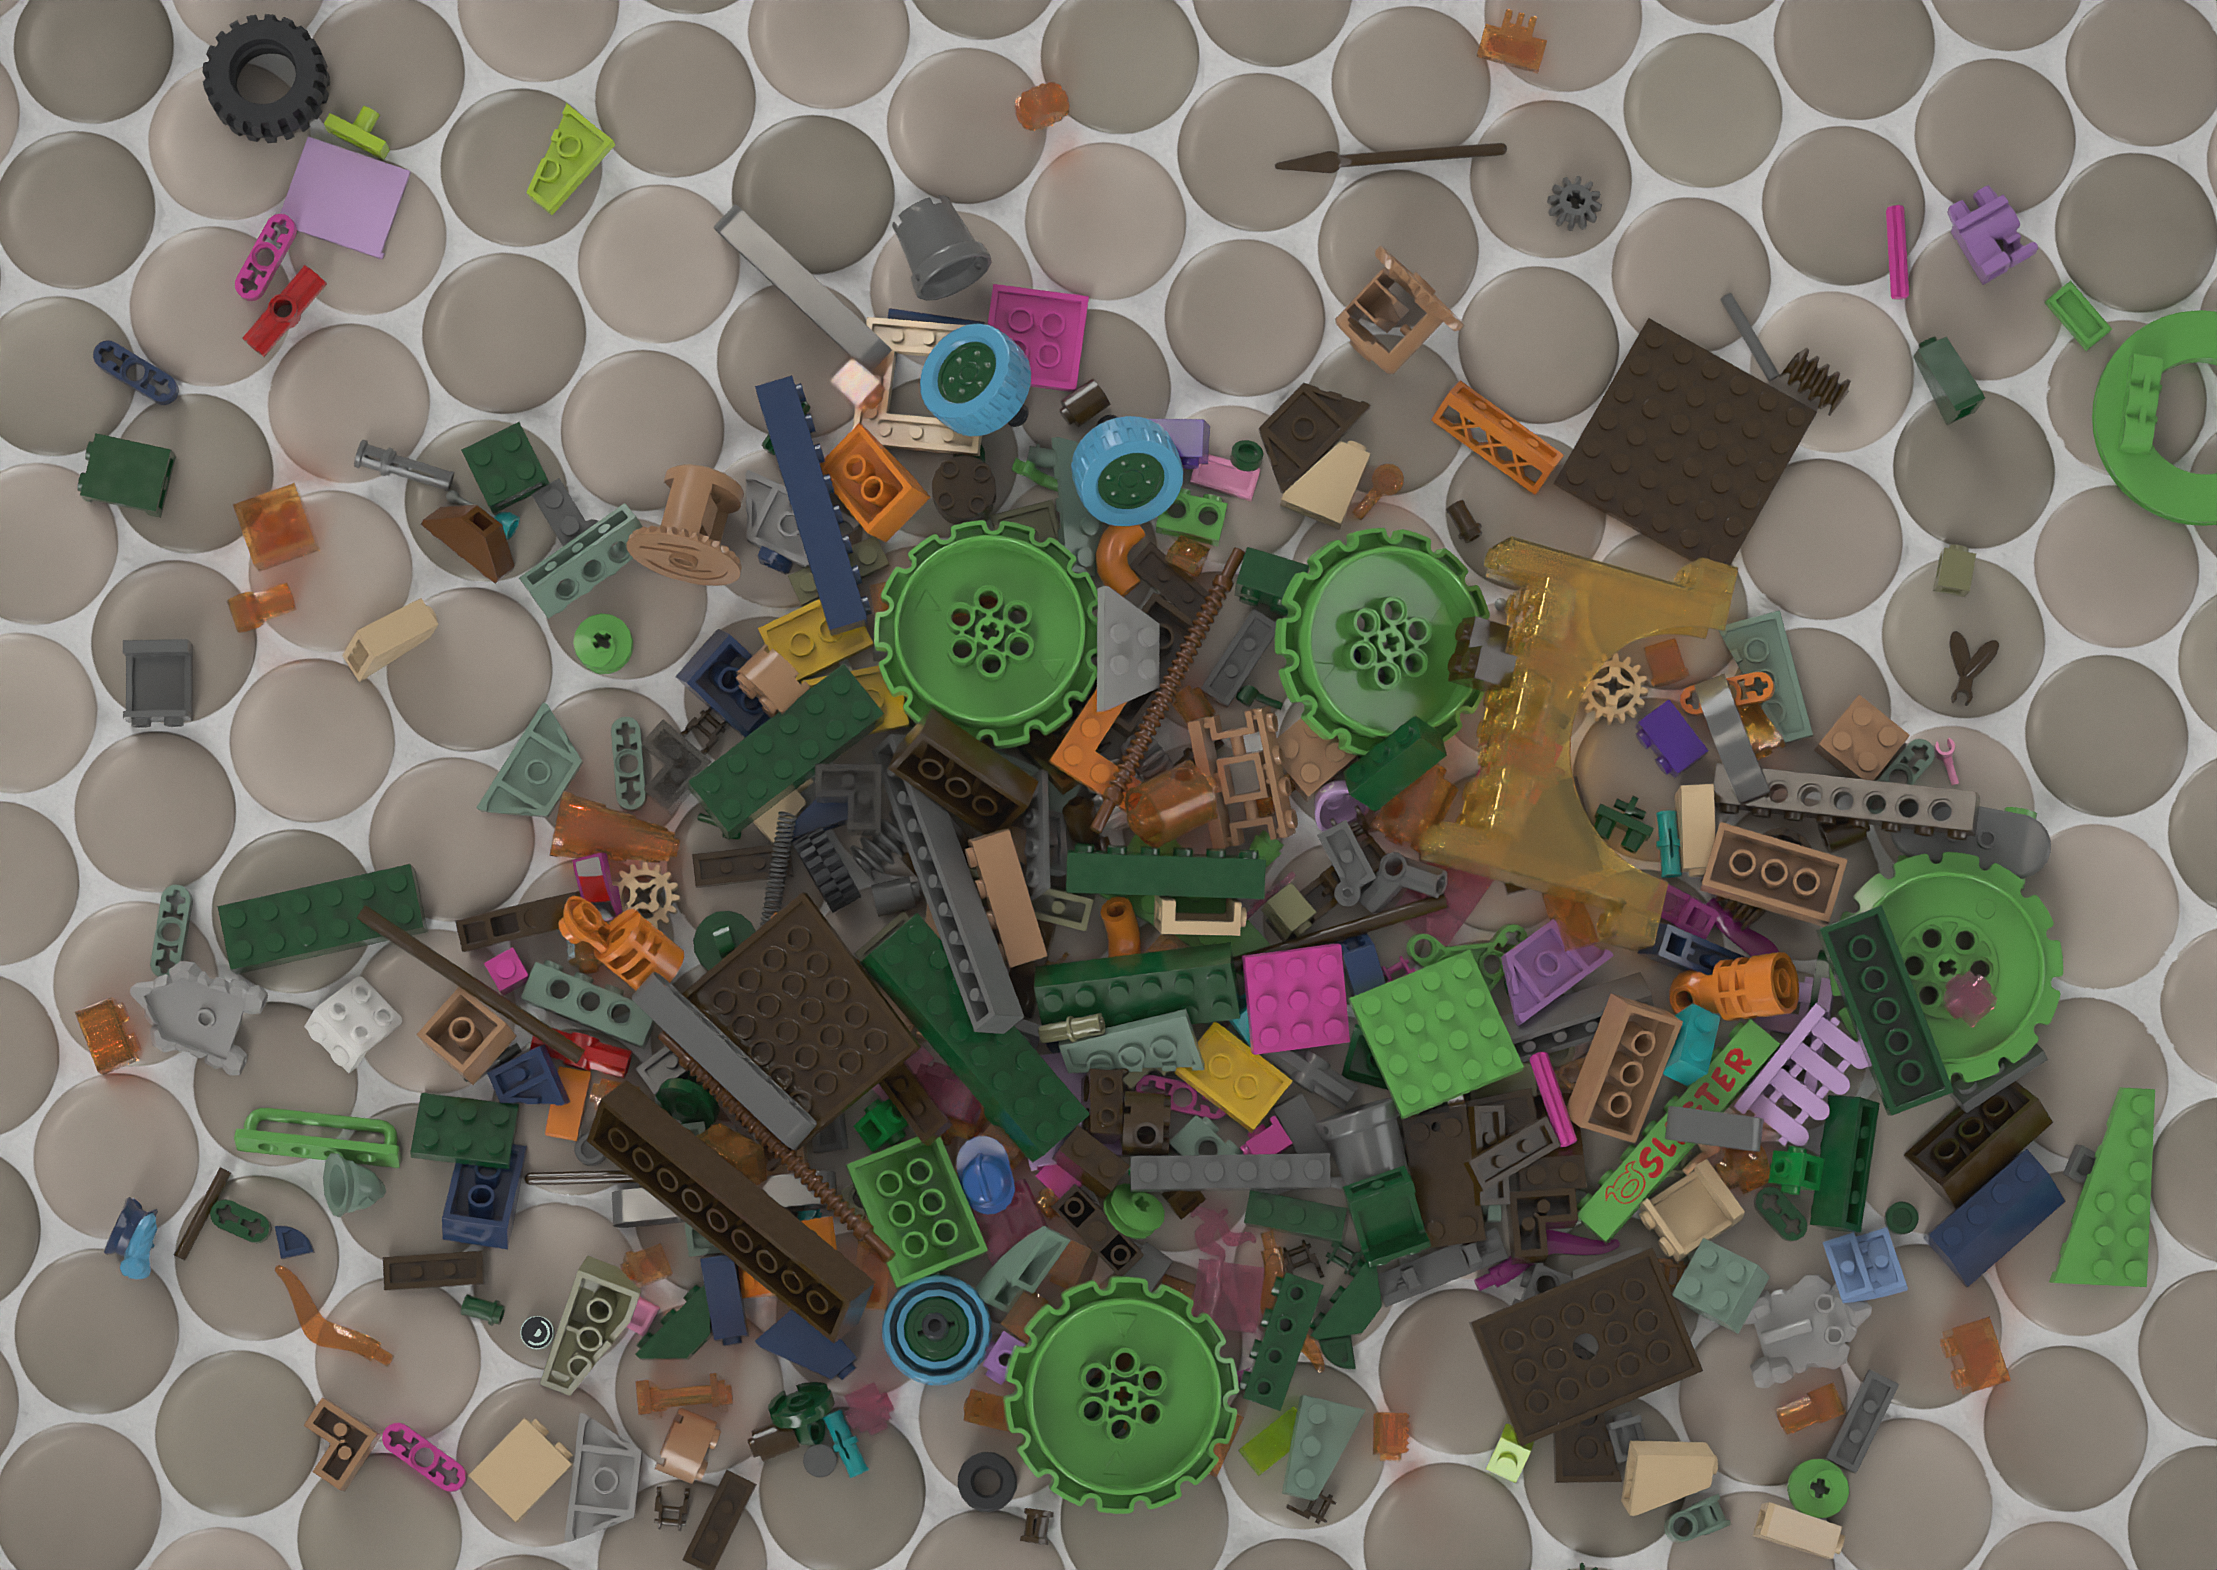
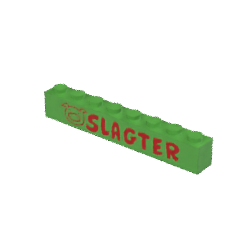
M1749 1019L1746 1024L1740 1021L1728 1035L1732 1040L1724 1049L1718 1046L1713 1051L1708 1073L1686 1086L1688 1089L1680 1098L1677 1095L1671 1098L1663 1108L1666 1114L1659 1122L1652 1120L1641 1133L1645 1138L1639 1145L1635 1147L1631 1144L1619 1158L1623 1163L1614 1172L1610 1168L1598 1182L1601 1186L1600 1189L1593 1196L1588 1193L1577 1205L1579 1210L1578 1220L1606 1245L1637 1212L1641 1202L1652 1195L1671 1171L1696 1145L1695 1143L1665 1139L1669 1106L1724 1113L1779 1050L1780 1043L1752 1019Z

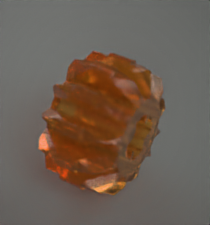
M1055 82L1041 83L1039 86L1031 87L1030 90L1022 92L1021 96L1017 97L1014 106L1017 112L1015 114L1024 129H1029L1030 131L1043 130L1045 127L1053 126L1054 123L1062 121L1063 117L1067 116L1070 112L1069 99L1060 84H1055Z

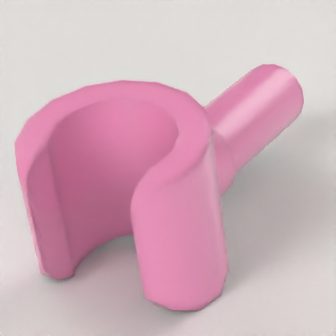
M1948 738L1947 745L1950 751L1942 752L1939 749L1938 742H1936L1934 750L1936 758L1943 761L1952 786L1959 784L1952 759L1955 743L1952 739Z

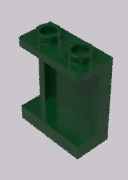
M95 433L94 441H89L86 448L85 459L88 460L86 473L82 472L78 480L80 496L87 502L95 500L145 511L150 516L161 518L176 459L173 451L163 447Z
M1405 1165L1342 1187L1359 1246L1368 1267L1385 1265L1391 1260L1405 1255L1417 1254L1431 1246L1415 1198V1187Z

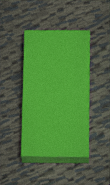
M2071 280L2045 301L2047 307L2085 351L2112 330Z

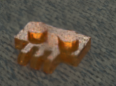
M1506 9L1501 28L1485 24L1477 53L1478 58L1538 74L1547 40L1532 37L1537 17L1531 16L1528 21V27L1522 26L1524 13H1518L1516 24L1510 23L1513 10Z

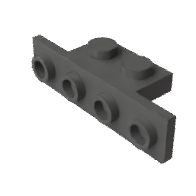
M1042 769L1032 775L1039 782L1024 815V825L1026 826L1024 853L1027 858L1025 883L1031 900L1036 899L1049 890L1050 875L1062 877L1067 873L1066 822L1063 813L1049 810L1048 771Z

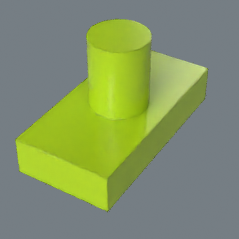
M367 106L362 107L353 124L329 113L324 122L328 133L383 161L390 151L386 141L370 134L380 114Z

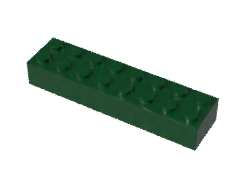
M918 913L860 962L1032 1163L1044 1156L1090 1115L1015 1026L1004 1034L974 1031L942 941Z

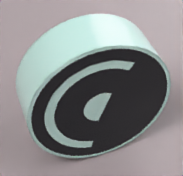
M533 1316L523 1323L520 1334L526 1346L540 1350L552 1343L555 1332L552 1323L548 1319L541 1316Z

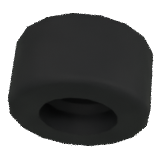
M981 1452L971 1456L963 1463L958 1473L957 1486L962 1499L970 1507L980 1512H994L1004 1508L1012 1500L1017 1490V1476L1013 1466L1005 1457L995 1452ZM991 1469L999 1475L1000 1487L994 1494L983 1495L976 1490L974 1480L981 1470Z

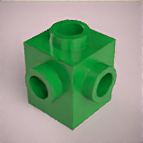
M879 1098L864 1109L866 1114L853 1125L872 1152L886 1143H889L891 1147L896 1145L907 1136L904 1130L909 1126L890 1098L884 1102Z
M1788 1146L1787 1151L1773 1150L1768 1183L1781 1186L1780 1192L1792 1195H1800L1801 1190L1819 1191L1824 1159L1807 1154V1149L1796 1146Z

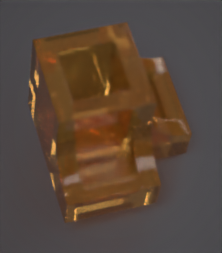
M1762 1145L1760 1152L1722 1147L1724 1158L1716 1166L1720 1178L1729 1190L1739 1187L1741 1192L1746 1194L1768 1183L1770 1166Z

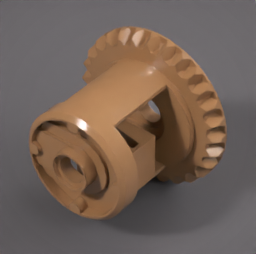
M1380 245L1375 250V256L1385 267L1335 318V323L1350 339L1349 344L1368 362L1373 360L1386 373L1395 374L1443 322L1453 331H1460L1465 325L1435 295L1436 290L1417 272L1414 274L1410 272L1399 260ZM1396 282L1415 299L1414 302L1427 314L1413 329L1404 324L1400 328V332L1405 337L1390 351L1359 320L1366 314L1378 327L1388 333L1403 318L1409 309L1389 290Z
M683 464L668 469L663 483H666L670 488V494L660 527L651 525L648 528L642 527L633 531L629 535L626 545L629 554L648 569L672 579L707 586L727 585L737 581L742 570L739 557H736L735 552L729 551L728 546H723L720 543L728 515L738 511L741 507L744 497L742 487L736 480L725 473L704 466Z

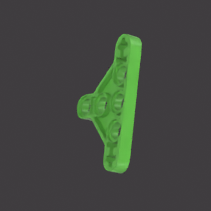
M1506 924L1498 929L1489 942L1445 947L1431 935L1419 933L1413 935L1408 940L1406 951L1410 959L1423 969L1470 949L1488 990L1491 992L1504 975L1501 960L1504 954L1495 950L1494 947L1496 944L1500 948L1505 946L1508 942V938L1505 936L1507 932L1518 933L1515 937L1518 944L1528 938L1523 927ZM1420 939L1427 940L1431 947L1429 954L1423 958L1418 957L1414 951V945ZM1510 944L1503 952L1507 953L1517 945ZM1489 955H1495L1500 962L1499 969L1492 974L1486 972L1483 966L1485 958Z

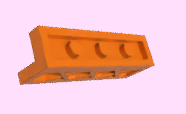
M1459 381L1449 391L1431 419L1435 424L1534 495L1538 493L1551 472L1565 456L1462 381ZM1448 406L1460 413L1462 423L1453 424L1442 416ZM1480 427L1484 430L1488 442H1478L1472 436L1471 428ZM1506 446L1512 450L1514 460L1504 461L1500 458L1497 447ZM1532 465L1542 472L1536 483L1525 476L1523 466Z

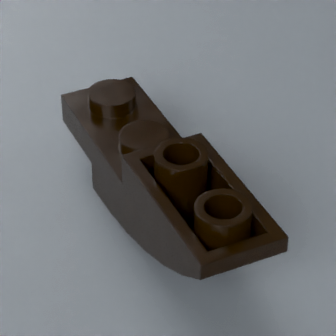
M580 891L455 920L462 952L560 930L558 923L564 917V906L568 898L574 895L581 897Z

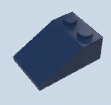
M717 629L675 677L735 731L746 738L771 718L762 710L763 705L756 696L750 699L739 688L740 683L736 680L738 676L737 671L752 655L730 634Z
M513 1144L509 1169L455 1163L442 1216L443 1240L508 1250L515 1221L527 1146Z

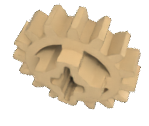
M1614 653L1612 660L1608 661L1607 657L1603 654L1600 657V664L1593 660L1589 662L1590 672L1582 670L1580 676L1586 682H1578L1577 689L1585 691V693L1579 695L1578 700L1579 702L1588 703L1584 710L1586 714L1591 711L1596 712L1595 721L1598 722L1604 716L1607 717V725H1611L1613 718L1617 717L1619 722L1623 724L1626 714L1632 718L1636 717L1635 706L1638 708L1644 707L1645 702L1639 697L1648 695V689L1641 687V685L1647 682V677H1638L1637 674L1641 666L1630 667V657L1620 662L1618 653ZM1608 670V674L1602 679L1596 678L1593 680L1597 674ZM1622 671L1627 674L1632 682L1626 681L1620 672ZM1610 683L1616 684V695L1609 694L1610 691L1607 688ZM1593 696L1599 697L1605 704V707L1599 705ZM1632 698L1626 706L1617 709V704L1622 700H1630Z
M643 862L642 869L640 870L634 864H630L631 873L629 874L621 870L619 874L622 881H612V885L619 887L623 912L628 909H635L639 913H651L654 917L647 918L646 920L652 923L658 930V923L661 921L669 925L668 913H678L672 904L681 900L680 896L672 893L679 888L678 884L668 883L672 874L666 872L661 875V866L659 864L653 870H650L648 862ZM640 877L654 878L649 883H642L636 880ZM627 887L630 891V901L624 907L623 894ZM665 889L666 902L662 908L659 904V895ZM641 891L645 894L651 891L649 897L652 901L649 904L645 902L638 904L640 901L638 894Z

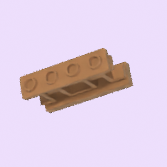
M1270 705L1245 711L1246 727L1222 731L1219 715L1196 718L1187 722L1213 848L1224 849L1229 846H1238L1245 843L1242 828L1267 824L1270 840L1287 838L1296 833L1295 828L1298 826L1296 811L1291 809L1289 801L1291 784L1289 778L1284 776L1282 766L1285 762L1283 747L1278 745L1276 736L1278 719L1276 714L1271 712ZM1259 732L1263 750L1246 753L1243 735ZM1230 738L1233 755L1217 759L1214 740ZM1254 760L1260 790L1235 794L1229 764ZM1272 796L1276 814L1259 817L1256 799ZM1243 802L1246 819L1230 823L1227 804Z

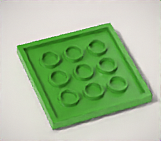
M1470 949L1349 998L1350 1006L1402 1120L1520 1072L1524 1068Z

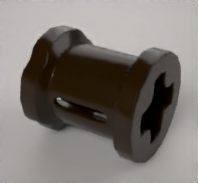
M1025 1508L1024 1513L1027 1515L1024 1535L1020 1536V1541L1049 1545L1050 1540L1047 1539L1049 1518L1053 1517L1054 1512Z

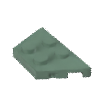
M543 702L476 807L479 811L547 818L552 814L581 768L583 761L548 704Z

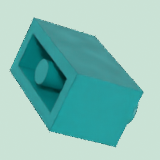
M1691 1004L1674 1015L1682 1020L1683 1023L1663 1072V1075L1686 1086L1708 1073L1720 1022V1016L1695 1004Z

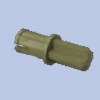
M1101 1013L1081 1018L1068 1016L1066 1021L1040 1026L1038 1034L1041 1043L1066 1039L1076 1042L1079 1038L1103 1035L1105 1033V1022Z

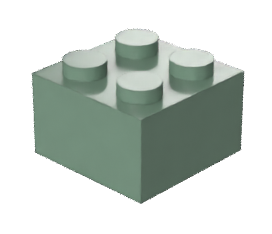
M1703 1238L1674 1289L1672 1296L1684 1307L1739 1334L1770 1276L1759 1265Z

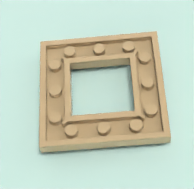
M867 317L866 325L892 351L870 374L860 367L852 430L858 423H861L885 448L979 456L982 436L958 434L937 418L889 414L897 354L928 357L941 339L952 331L966 325Z

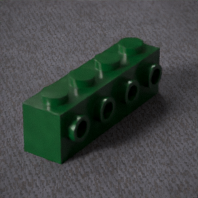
M1828 1095L1827 1104L1829 1105L1830 1112L1825 1119L1823 1136L1820 1143V1158L1824 1159L1820 1190L1814 1191L1810 1225L1832 1231L1861 1233L1880 1103L1862 1097Z
M1285 1271L1282 1277L1276 1276L1270 1295L1275 1296L1272 1308H1265L1259 1325L1264 1327L1261 1340L1254 1339L1249 1353V1358L1254 1359L1250 1372L1244 1370L1239 1382V1389L1243 1390L1242 1398L1281 1411L1324 1285Z

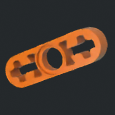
M1753 672L1727 678L1729 685L1734 686L1736 689L1735 701L1737 708L1766 702L1773 696L1775 691L1773 680L1763 672ZM1756 679H1761L1765 684L1768 683V688L1763 689V695L1758 696L1756 691L1745 692L1748 699L1742 700L1743 691L1739 682L1745 681L1744 686L1746 688L1755 686ZM1694 685L1684 689L1680 696L1682 708L1693 716L1704 715L1700 703V708L1695 709L1691 704L1687 705V700L1692 699V693L1696 692Z

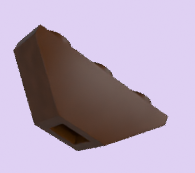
M478 505L439 507L421 522V525L431 532L433 536L440 539L455 551L458 556L465 559L493 583L496 584L513 571L515 565L502 524Z

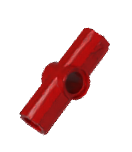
M304 265L280 294L271 298L267 310L242 339L257 353L265 357L288 329L295 327L299 323L301 314L325 288L327 283L312 269ZM281 306H292L290 315L284 318L277 316V311Z
M552 1028L585 1050L577 1064L535 1036L532 1037L530 1050L545 1045L551 1058L563 1061V1064L589 1072L592 1069L625 1079L629 1071L633 1052L602 1043L595 1037L578 1032L570 1034Z

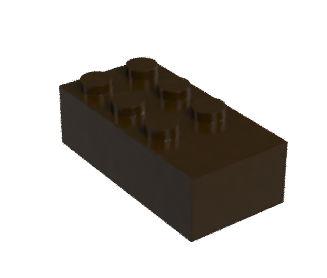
M1154 592L1141 611L1159 623L1160 685L1165 683L1163 677L1169 675L1167 669L1173 667L1171 661L1177 659L1175 653L1181 651L1180 644L1185 643L1184 636L1190 635L1188 629L1194 626L1192 625L1193 619ZM1097 680L1084 702L1078 701L1080 706L1084 707L1097 687ZM1157 688L1127 701L1111 728L1125 738L1135 733L1139 728L1138 725L1143 723L1142 717L1148 715L1147 708L1153 707L1151 700L1157 699L1155 692L1161 691V689Z
M933 708L898 744L887 768L983 835L1007 829L1029 806L1039 782Z

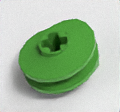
M603 613L592 615L581 622L575 631L573 645L576 655L583 665L597 674H611L621 670L629 662L633 652V638L629 628L621 619L614 615ZM602 638L606 641L610 638L608 641L610 647L608 649L602 646L599 647L598 639Z
M1123 1183L1117 1185L1104 1200V1211L1108 1220L1115 1229L1125 1236L1134 1239H1145L1152 1235L1164 1222L1165 1211L1162 1203L1149 1193L1131 1192L1130 1184Z
M1811 1459L1804 1461L1793 1470L1788 1480L1787 1491L1790 1502L1798 1512L1821 1519L1831 1517L1843 1508L1848 1499L1849 1485L1842 1470L1833 1462L1824 1459ZM1817 1479L1821 1481V1487L1826 1488L1825 1494H1819V1498L1815 1497V1491L1810 1489V1485L1816 1484Z

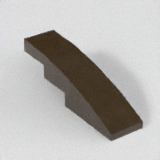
M1369 835L1359 845L1375 874L1379 870L1380 861L1386 853L1374 838ZM1333 865L1300 891L1302 896L1316 911V914L1310 920L1312 925L1339 904L1334 894L1335 888L1341 880ZM1268 918L1265 921L1282 942L1297 937L1293 934L1285 940Z

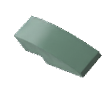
M1046 1226L1041 1227L1005 1253L986 1273L975 1290L985 1303L1010 1313L1025 1290L1031 1293L1036 1291L1071 1240Z

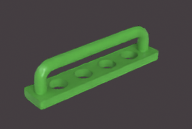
M258 1108L247 1116L244 1128L236 1129L235 1131L236 1149L242 1152L326 1160L331 1153L340 1154L345 1160L353 1161L355 1164L400 1168L401 1153L399 1146H397V1132L393 1125L384 1120L276 1108ZM261 1121H274L382 1133L385 1139L384 1144L266 1132L257 1131V1125Z

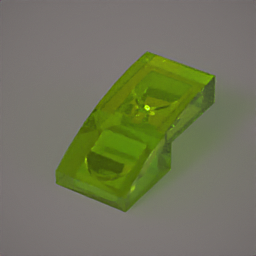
M1294 1406L1238 1450L1258 1476L1289 1453L1297 1409Z

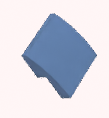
M1887 1227L1855 1237L1853 1232L1823 1242L1842 1303L1871 1300L1908 1290Z

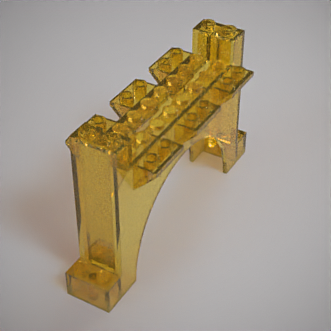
M1510 536L1494 545L1493 548H1489L1484 561V567L1488 568L1486 578L1521 587V589L1513 592V595H1509L1505 604V613L1508 614L1506 625L1511 627L1505 653L1517 656L1510 688L1486 691L1483 700V706L1487 707L1485 717L1479 721L1476 730V738H1479L1477 748H1481L1478 757V765L1481 766L1480 774L1471 778L1470 782L1467 781L1465 783L1461 797L1465 801L1463 812L1458 814L1455 823L1444 821L1439 823L1438 826L1428 827L1427 831L1422 833L1419 842V850H1422L1421 860L1604 909V913L1600 914L1596 925V931L1599 932V942L1632 951L1654 946L1668 882L1655 878L1622 859L1600 837L1589 821L1581 805L1572 774L1571 736L1578 705L1594 675L1610 657L1628 643L1657 635H1684L1706 639L1708 628L1724 631L1739 568L1702 557L1679 569L1674 582H1670Z

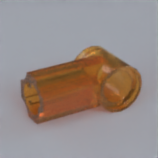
M287 582L257 593L245 592L227 600L238 633L254 630L264 625L266 620L297 610Z
M1834 1382L1806 1393L1807 1396L1775 1409L1778 1421L1785 1435L1800 1431L1817 1422L1819 1424L1847 1413Z

